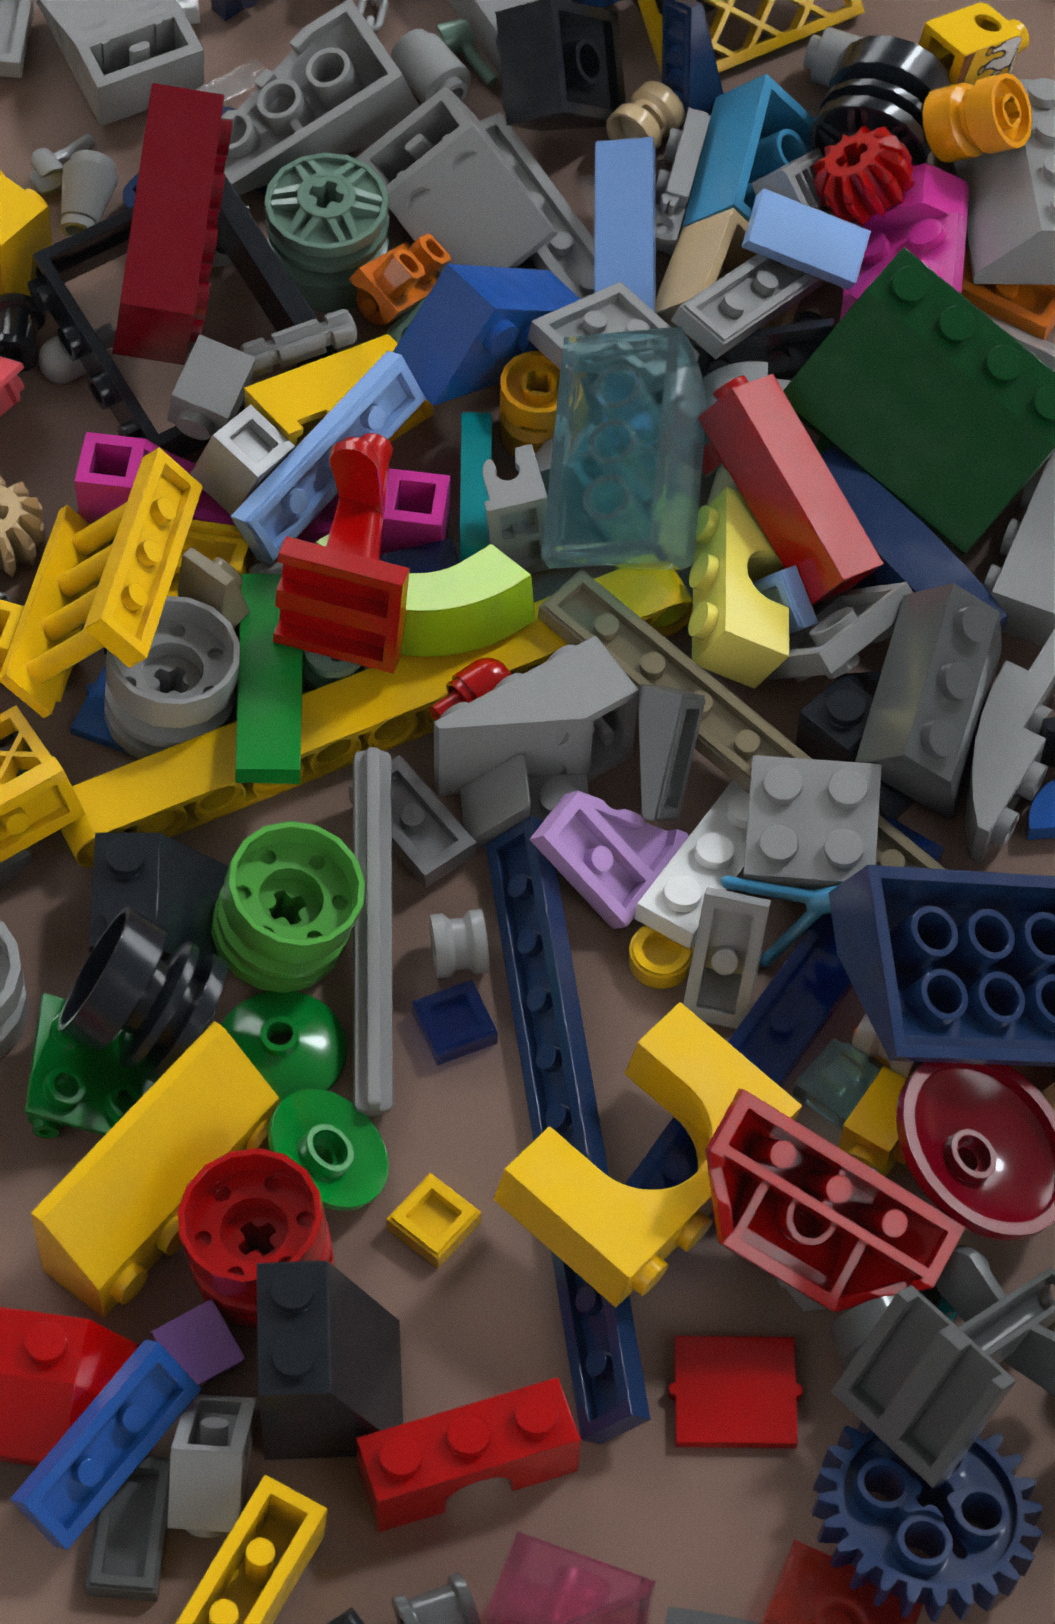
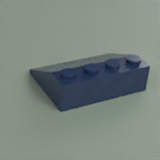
M866 865L828 893L837 955L890 1061L1055 1067V876Z

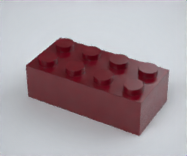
M152 83L113 354L185 365L188 345L195 344L199 334L202 335L210 293L211 267L214 261L218 234L217 222L226 174H224L233 125L232 119L221 118L224 102L223 94Z

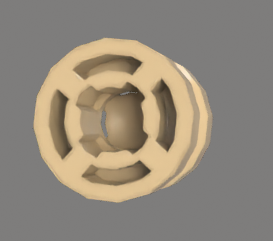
M648 81L634 92L630 103L620 105L609 116L606 129L611 140L653 137L656 151L661 145L662 138L669 137L671 128L679 129L685 122L686 113L679 97L668 86L661 82Z

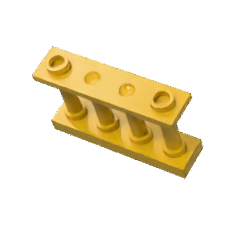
M160 447L142 457L127 502L102 518L89 524L69 505L59 509L0 672V682L43 718L53 712L67 669L100 649L106 648L128 668L133 667L148 657L203 488L195 478Z

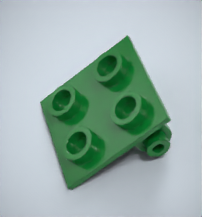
M43 993L40 1000L24 1114L28 1115V1121L33 1125V1133L41 1138H56L59 1136L60 1129L65 1126L105 1136L154 1085V1082L143 1077L142 1068L145 1058L136 1067L130 1069L120 1064L119 1054L126 1033L122 1030L103 1050L95 1051L58 1030V1021L66 999Z

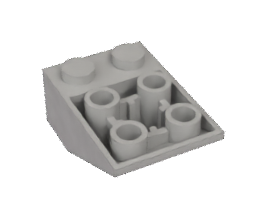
M36 0L100 127L148 110L152 83L199 91L205 89L204 49L176 0Z
M446 85L355 158L368 164L383 179L389 197V209L413 240L416 241L427 233L431 234L450 255L451 260L447 264L516 268L558 235L475 114ZM445 265V266L443 267V269L439 272L440 275H441V273L443 272V270L445 269L446 265Z
M596 635L578 645H566L555 651L543 664L524 674L514 673L505 677L492 691L469 703L463 701L452 705L444 711L439 719L434 721L433 789L438 796L460 794V788L518 754H525L527 777L586 773L587 782L633 758L638 689Z

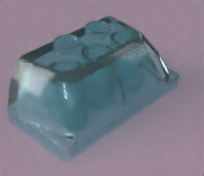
M681 326L564 337L541 556L549 569L604 565L633 570H676L693 565L705 430L697 417L707 410V398L700 367L690 341Z

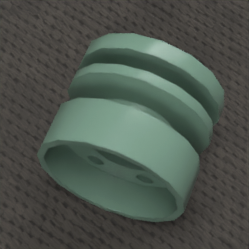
M324 152L300 157L282 167L268 184L264 202L265 224L268 233L267 241L312 310L335 312L340 309L355 308L358 306L356 300L357 287L349 281V278L358 268L389 251V235L387 232L389 226V197L383 179L368 164L349 155Z

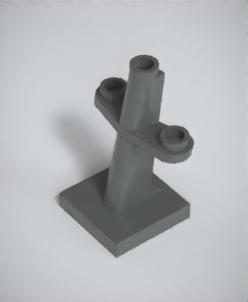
M957 1245L935 1285L965 1323L957 1327L917 1289L910 1285L896 1293L831 1393L932 1488H935L948 1480L1015 1384L1016 1380L998 1363L1003 1360L1055 1396V1332L1047 1329V1327L1055 1322V1300L1051 1294V1284H1055V1270L1050 1267L1006 1296L990 1271L986 1257L972 1247Z

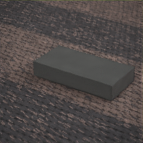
M145 1456L96 1515L85 1585L87 1596L158 1602L168 1532L170 1458Z

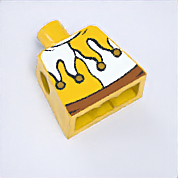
M979 2L925 22L918 45L934 54L947 69L952 85L965 82L974 86L975 82L980 78L1005 72L1011 74L1017 54L1028 48L1030 37L1027 28L1022 22L1017 19L1007 20L989 4Z

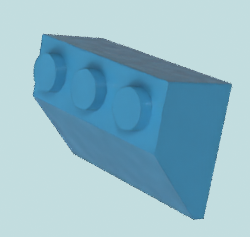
M767 73L715 98L682 227L734 208L749 223L756 199L751 183L813 150L810 143V134L814 118Z

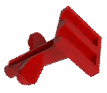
M367 433L360 438L348 437L343 441L337 442L331 448L329 463L338 490L339 501L327 545L323 546L286 536L278 553V563H282L283 568L282 577L276 589L275 607L280 608L279 622L273 633V642L394 674L402 652L410 568L379 560L389 463L393 455L392 444L382 435Z

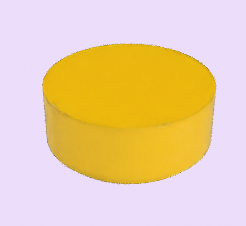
M644 925L635 932L630 941L628 957L630 970L638 981L648 987L656 989L675 987L682 983L689 975L694 945L688 949Z

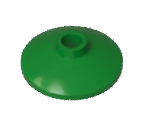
M268 991L260 993L238 1004L221 1024L277 1094L279 1103L291 1093L302 1089L330 1091L344 1069L347 1045L343 1027L330 1008L310 995L296 991L287 993ZM278 1034L292 1037L284 1045H275L268 1040L270 1037Z
M302 1089L285 1097L272 1112L268 1124L270 1151L287 1155L308 1171L320 1192L324 1208L337 1211L356 1210L368 1205L380 1194L387 1181L389 1171L387 1150L376 1126L365 1113L355 1110L354 1103L330 1091Z

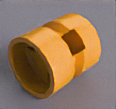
M1005 72L980 78L975 82L974 86L963 82L937 88L929 92L924 101L922 116L926 140L933 154L942 162L953 163L976 158L984 153L994 154L1017 149L1026 144L1031 134L1032 110L1028 94L1022 83L1013 74Z
M541 351L525 352L515 356L505 365L500 377L499 436L502 445L508 453L515 457L516 447L532 444L536 454L546 440L576 429V408L578 403V377L576 371L565 375Z

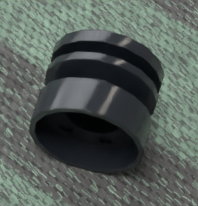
M891 35L867 36L851 42L838 58L829 81L828 92L822 98L819 112L812 123L810 143L813 150L819 147L823 156L826 157L824 148L836 145L842 141L843 133L847 136H852L865 125L871 131L885 126L890 134L898 138L900 143H904L912 157L911 163L913 166L927 163L931 148L927 143L923 129L922 112L924 101L929 92L952 85L947 69L934 54L918 44Z
M127 907L122 909L111 921L85 961L63 1006L58 1021V1030L95 1051L103 1050L121 1030L126 1032L119 1054L120 1064L130 1069L136 1067L145 1058L142 1068L143 1077L155 1083L209 1027L225 984L228 964L227 961L214 954L205 956L197 964L199 947L191 941L184 942L164 962L161 960L167 939L166 927Z

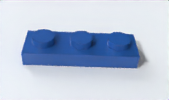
M144 1340L9 1500L54 1547L68 1550L200 1392L201 1388L159 1342Z

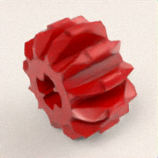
M865 125L852 136H847L843 133L842 141L836 145L826 146L824 148L826 157L818 160L813 165L816 173L813 183L817 188L816 194L823 206L828 207L834 216L847 222L856 219L861 225L866 224L872 216L877 214L885 218L886 209L892 205L903 204L902 193L909 191L915 185L912 178L914 167L911 163V155L904 143H900L898 138L890 134L885 126L871 131Z

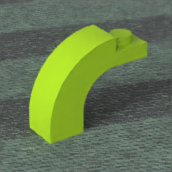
M329 534L316 541V543L326 546ZM492 544L447 569L429 573H409L401 654L424 657L460 654L492 645L523 629L535 621L531 574Z

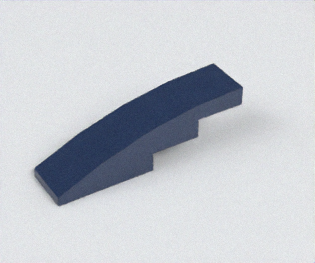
M833 447L820 454L884 563L873 572L875 574V586L907 582L913 593L955 583L998 610L1001 628L1008 623V614L964 563L918 517L876 480L843 457Z

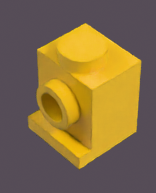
M883 1066L843 1124L838 1148L870 1168H876L881 1175L886 1177L895 1162L903 1166L907 1165L899 1144L896 1126L898 1098L907 1079Z

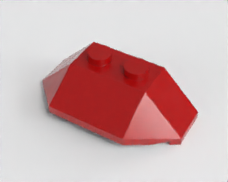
M738 1089L705 1149L718 1243L829 1311L837 1312L853 1308L869 1300L896 1295L897 1292L910 1285L918 1291L934 1288L966 1228L745 1089Z
M0 1307V1461L38 1466L140 1345L90 1319Z

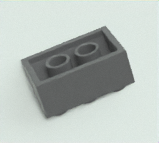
M955 583L904 595L855 760L858 763L882 764L881 781L946 819L954 818L971 761L981 714L989 696L1002 652L1000 614L998 610Z

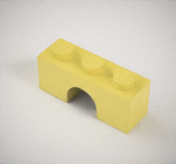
M726 487L708 506L704 505L697 511L690 526V538L694 540L693 566L689 575V585L693 588V607L688 624V632L692 636V660L701 668L755 689L789 657V607L765 597L752 582L776 573L783 565L741 492Z

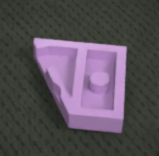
M578 790L564 794L529 840L614 930L627 927L635 917L637 903L689 835L679 829L666 831L644 822L645 818H642V815L625 808L620 810L612 809L604 800Z

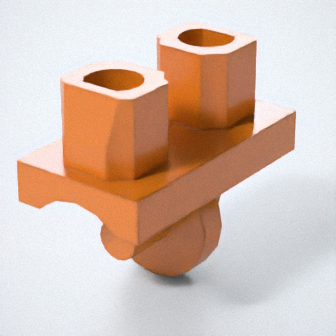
M427 233L418 238L412 246L406 241L358 268L349 278V281L357 287L356 300L362 315L371 323L378 325L390 324L400 318L430 293L439 278L437 274L451 260L450 255L431 234Z

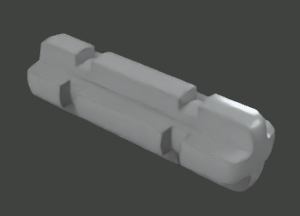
M340 309L324 315L325 321L321 323L317 319H312L270 334L272 338L270 341L265 342L261 337L244 343L240 347V351L256 357L252 375L253 378L273 372V365L279 364L281 368H285L327 353V346L332 345L334 349H338L354 343L357 340V329L348 310Z

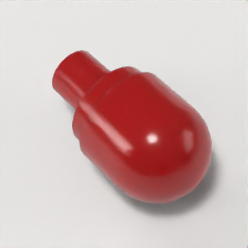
M494 658L475 660L452 676V680L446 684L448 695L429 707L434 720H437L452 705L463 701L469 703L492 691L502 679L511 675L509 669L504 663Z

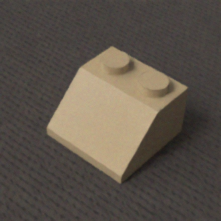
M734 208L682 228L658 291L656 314L685 340L692 338L671 321L679 306L757 255V253L742 248L748 222ZM799 302L762 328L791 324Z

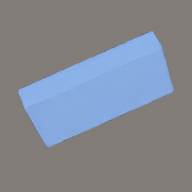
M763 188L756 196L742 248L849 290L857 282L871 231Z

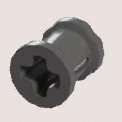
M460 1572L449 1575L446 1585L408 1599L403 1594L391 1598L398 1624H481L473 1597Z

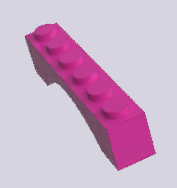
M86 432L74 480L79 515L89 524H92L126 503L142 457L160 446L143 438ZM161 448L189 474L191 473L195 463ZM389 468L379 560L442 567L450 521L449 475ZM202 489L192 520L236 526L230 517L231 515ZM339 494L326 505L296 539L317 544L316 541L329 534L339 501Z

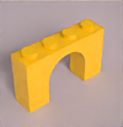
M681 1002L637 1042L624 1074L675 1117L686 1129L697 1153V1173L685 1182L670 1188L659 1190L633 1188L607 1176L549 1126L504 1169L493 1198L496 1203L614 1307H617L633 1290L641 1296L649 1292L669 1267V1264L664 1259L677 1246L685 1252L689 1251L711 1226L713 1221L708 1215L713 1211V1202L705 1149L738 1089H745L793 1120L796 1119L802 1107L798 1101Z

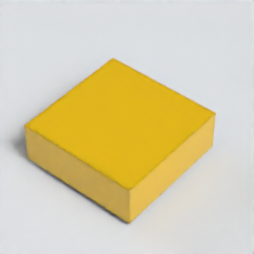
M430 1172L386 1219V1229L438 1269L481 1223L482 1212Z

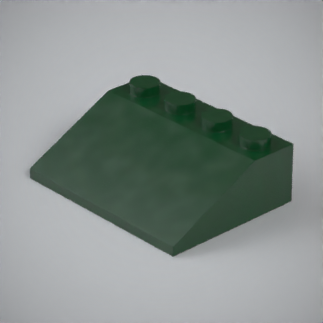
M905 247L900 250L865 289L783 390L797 416L805 425L843 457L882 485L930 530L963 557L1055 452V372Z

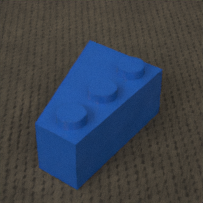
M447 264L393 352L403 356L425 398L435 406L500 383V377L505 365L515 356L528 351H540L527 339L531 322L578 301L580 298L550 270Z

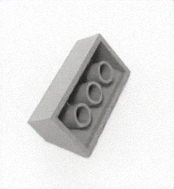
M1048 78L1034 80L1018 79L1028 94L1032 110L1031 134L1025 145L1017 149L994 154L984 153L976 158L951 163L953 175L965 180L970 189L965 243L973 284L1055 285V80Z

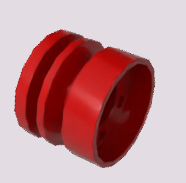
M260 1148L232 1151L204 1165L186 1186L178 1208L180 1240L189 1260L196 1286L205 1302L213 1299L221 1316L227 1321L257 1329L256 1263L328 1260L335 1266L332 1237L329 1232L328 1222L325 1219V1210L320 1192L308 1171L287 1155ZM257 1249H260V1251L266 1255L263 1256L259 1251H257Z

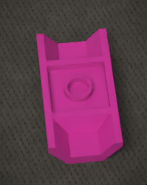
M928 163L915 165L912 172L915 185L909 191L902 193L903 204L892 205L886 209L885 218L877 214L872 216L864 225H861L856 220L855 225L871 232L857 282L849 290L845 288L843 290L840 320L903 247L908 249L962 294L970 191L965 180Z

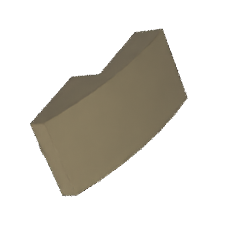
M191 546L182 556L178 597H190L214 607L231 622L237 637H239L240 630L237 625L250 613L240 590V587L243 585L241 576L224 559L216 557L211 561Z

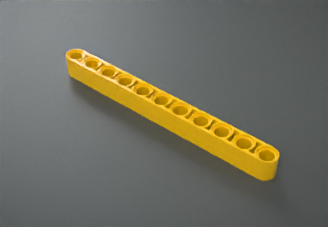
M651 556L594 579L665 638L681 631L689 624L693 598L670 560L665 556ZM549 597L534 602V622L492 645L474 651L445 656L401 655L394 674L368 668L303 694L300 784L235 783L237 721L72 786L86 815L60 830L79 866L85 868L93 867L95 833H162L171 838L352 765L353 758L358 751L367 750L370 747L386 751L433 732L435 720L430 713L429 707L448 695L446 684L452 680V676L475 660L494 658L504 663L511 674H524L546 662L558 649L570 645L538 619L539 606Z

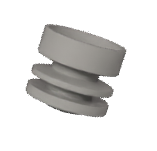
M167 596L148 657L145 660L128 668L107 650L104 720L113 740L130 755L142 759L234 722L240 642L231 622L214 607L190 597Z

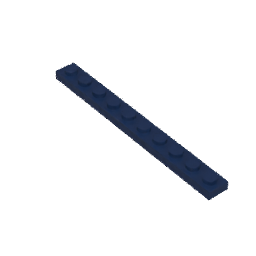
M530 816L486 843V850L533 1141L550 1126L597 1168L609 1176L557 869L529 840L543 822L541 819ZM551 1251L581 1440L602 1444L651 1420L630 1295L617 1307H614Z

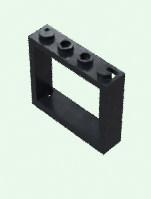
M225 175L221 209L219 210L217 222V239L274 329L278 332L303 322L317 319ZM134 206L34 253L32 256L31 281L27 282V286L37 308L42 313L49 311L58 324L57 335L66 355L72 361L79 359L89 374L87 383L96 403L103 410L110 408L120 424L118 426L119 436L147 439L168 452L183 458L207 446L210 438L207 440L194 439L181 432L177 426L158 434L65 285L66 282L127 254ZM332 345L327 346V353L301 361L284 372L336 354L338 350L334 349ZM245 399L243 400L237 415L245 409Z

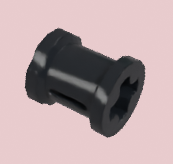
M7 293L0 296V356L23 363L25 368L20 372L29 371L36 364L37 353L34 342L37 330H40L45 324L47 312L42 313L29 295Z

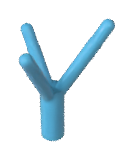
M724 876L720 881L721 886L726 889L806 904L807 911L761 956L760 965L762 967H769L823 914L831 913L828 893L839 886L807 890L733 876Z

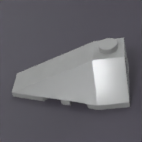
M346 0L302 28L289 42L292 50L273 71L266 68L254 81L257 89L239 109L228 110L221 117L233 120L224 173L238 195L269 184L282 167L300 157L324 152L345 155L371 145L419 107L403 74L353 0Z

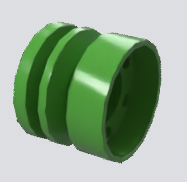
M295 821L266 825L244 839L230 862L224 879V886L220 890L213 911L211 934L218 956L227 961L228 968L236 977L260 990L280 993L311 988L330 975L345 949L351 930L358 919L364 903L365 879L357 857L336 835L317 825Z

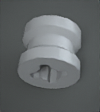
M482 909L468 910L462 918L449 919L443 913L429 915L430 942L437 979L450 978L456 970L469 969L475 975L489 973L488 941Z

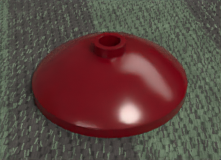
M924 1062L913 1071L904 1083L898 1098L896 1126L905 1162L915 1182L926 1197L942 1213L959 1222L966 1229L995 1240L1018 1241L1039 1234L1055 1222V1111L1041 1092L1027 1078L1009 1065Z

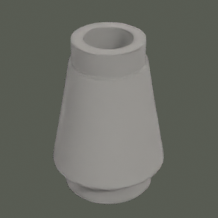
M78 150L72 154L71 159L62 167L60 231L67 237L100 222L119 183V177L115 172L116 163L109 156L101 152Z

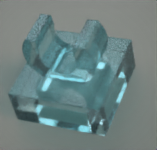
M833 1038L796 1080L792 1095L842 1130L843 1124L880 1070L868 1062L869 1058L848 1042L843 1044L836 1038Z

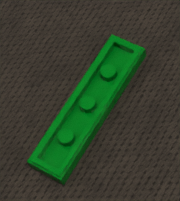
M242 573L243 585L241 586V593L250 613L240 621L235 783L300 784L303 650L273 642V633L279 622L280 608L275 607L276 589L282 574Z

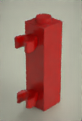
M774 374L748 382L745 375H742L720 386L713 393L716 402L697 417L711 440L710 443L693 455L704 477L710 476L721 466L728 470L781 561L783 569L797 566L812 606L849 591L884 563Z

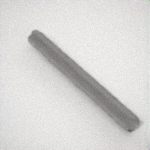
M370 747L367 750L356 752L353 758V854L358 859L365 879L364 903L353 927V1103L356 1111L365 1113L367 1116H379L390 1113L393 1108L392 759L388 752Z

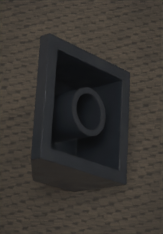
M537 0L495 12L497 23L496 47L500 55L503 85L501 100L506 115V125L536 131L606 127L609 116L620 105L626 104L617 11L567 0Z
M95 833L89 953H91L101 935L119 912L124 908L130 907L166 927L167 939L161 960L164 962L179 946L187 941H191L199 947L197 964L207 955L214 954L218 956L211 934L213 911L220 890L224 886V879L229 866L162 833Z

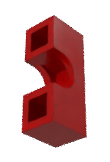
M558 1377L356 1438L358 1472L378 1533L444 1513L446 1501L450 1496L460 1489L482 1480L507 1478L511 1490L516 1491L577 1472L581 1445L577 1427Z

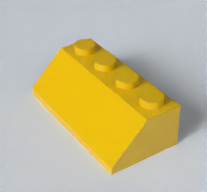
M216 1021L199 1036L31 1212L42 1270L103 1318L118 1302L125 1305L140 1292L147 1280V1271L164 1253L167 1256H171L183 1246L179 1236L178 1208L186 1186L204 1165L232 1151L254 1148L270 1151L268 1124L272 1112L279 1104V1097L227 1030Z

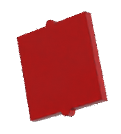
M674 1336V1382L669 1385L668 1396L670 1399L675 1400L676 1447L797 1449V1401L802 1398L803 1387L796 1383L794 1337Z

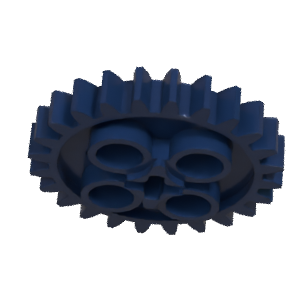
M862 1421L858 1430L846 1425L842 1430L837 1446H829L822 1462L823 1468H820L813 1486V1490L819 1494L811 1510L812 1516L825 1520L820 1528L817 1540L819 1543H838L830 1565L832 1568L843 1567L849 1564L853 1565L856 1570L849 1584L851 1589L859 1588L869 1581L877 1586L873 1601L875 1606L879 1607L890 1595L900 1598L901 1617L907 1618L912 1612L915 1603L925 1605L930 1621L937 1622L944 1606L949 1604L959 1620H965L973 1605V1600L987 1612L992 1609L999 1593L1009 1597L1013 1593L1020 1576L1026 1575L1035 1557L1032 1552H1034L1042 1537V1531L1035 1527L1043 1511L1041 1504L1028 1501L1037 1484L1035 1478H1015L1023 1457L1021 1454L1001 1457L997 1451L1004 1436L1001 1433H997L986 1440L977 1437L948 1480L932 1488ZM867 1491L878 1492L884 1495L890 1502L875 1499ZM965 1518L981 1523L986 1530L971 1526ZM907 1547L924 1551L930 1559L915 1556Z

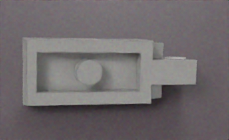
M692 108L688 109L683 130L671 128L663 161L673 164L671 172L660 169L655 186V204H657L655 205L656 250L667 252L668 255L673 254L710 120V115L707 112Z

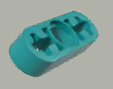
M462 412L459 563L489 545L484 502L488 501V495L483 481L482 470L485 461L491 459L492 412Z

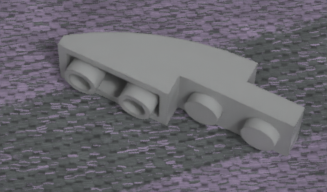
M1055 629L1029 671L1007 660L1005 661L992 685L981 714L967 774L964 802L965 833L969 856L971 860L979 864L983 863L994 844L1002 848L1006 845L1019 820L1020 813L1014 811L1022 797L1030 801L1033 800L1048 770L1047 766L1040 763L1046 738L1040 736L1039 733L1043 719L1050 718L1053 714V710L1048 708L1055 696Z

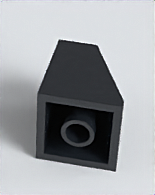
M328 1260L256 1263L258 1388L265 1460L357 1457L356 1438L403 1424L400 1320Z

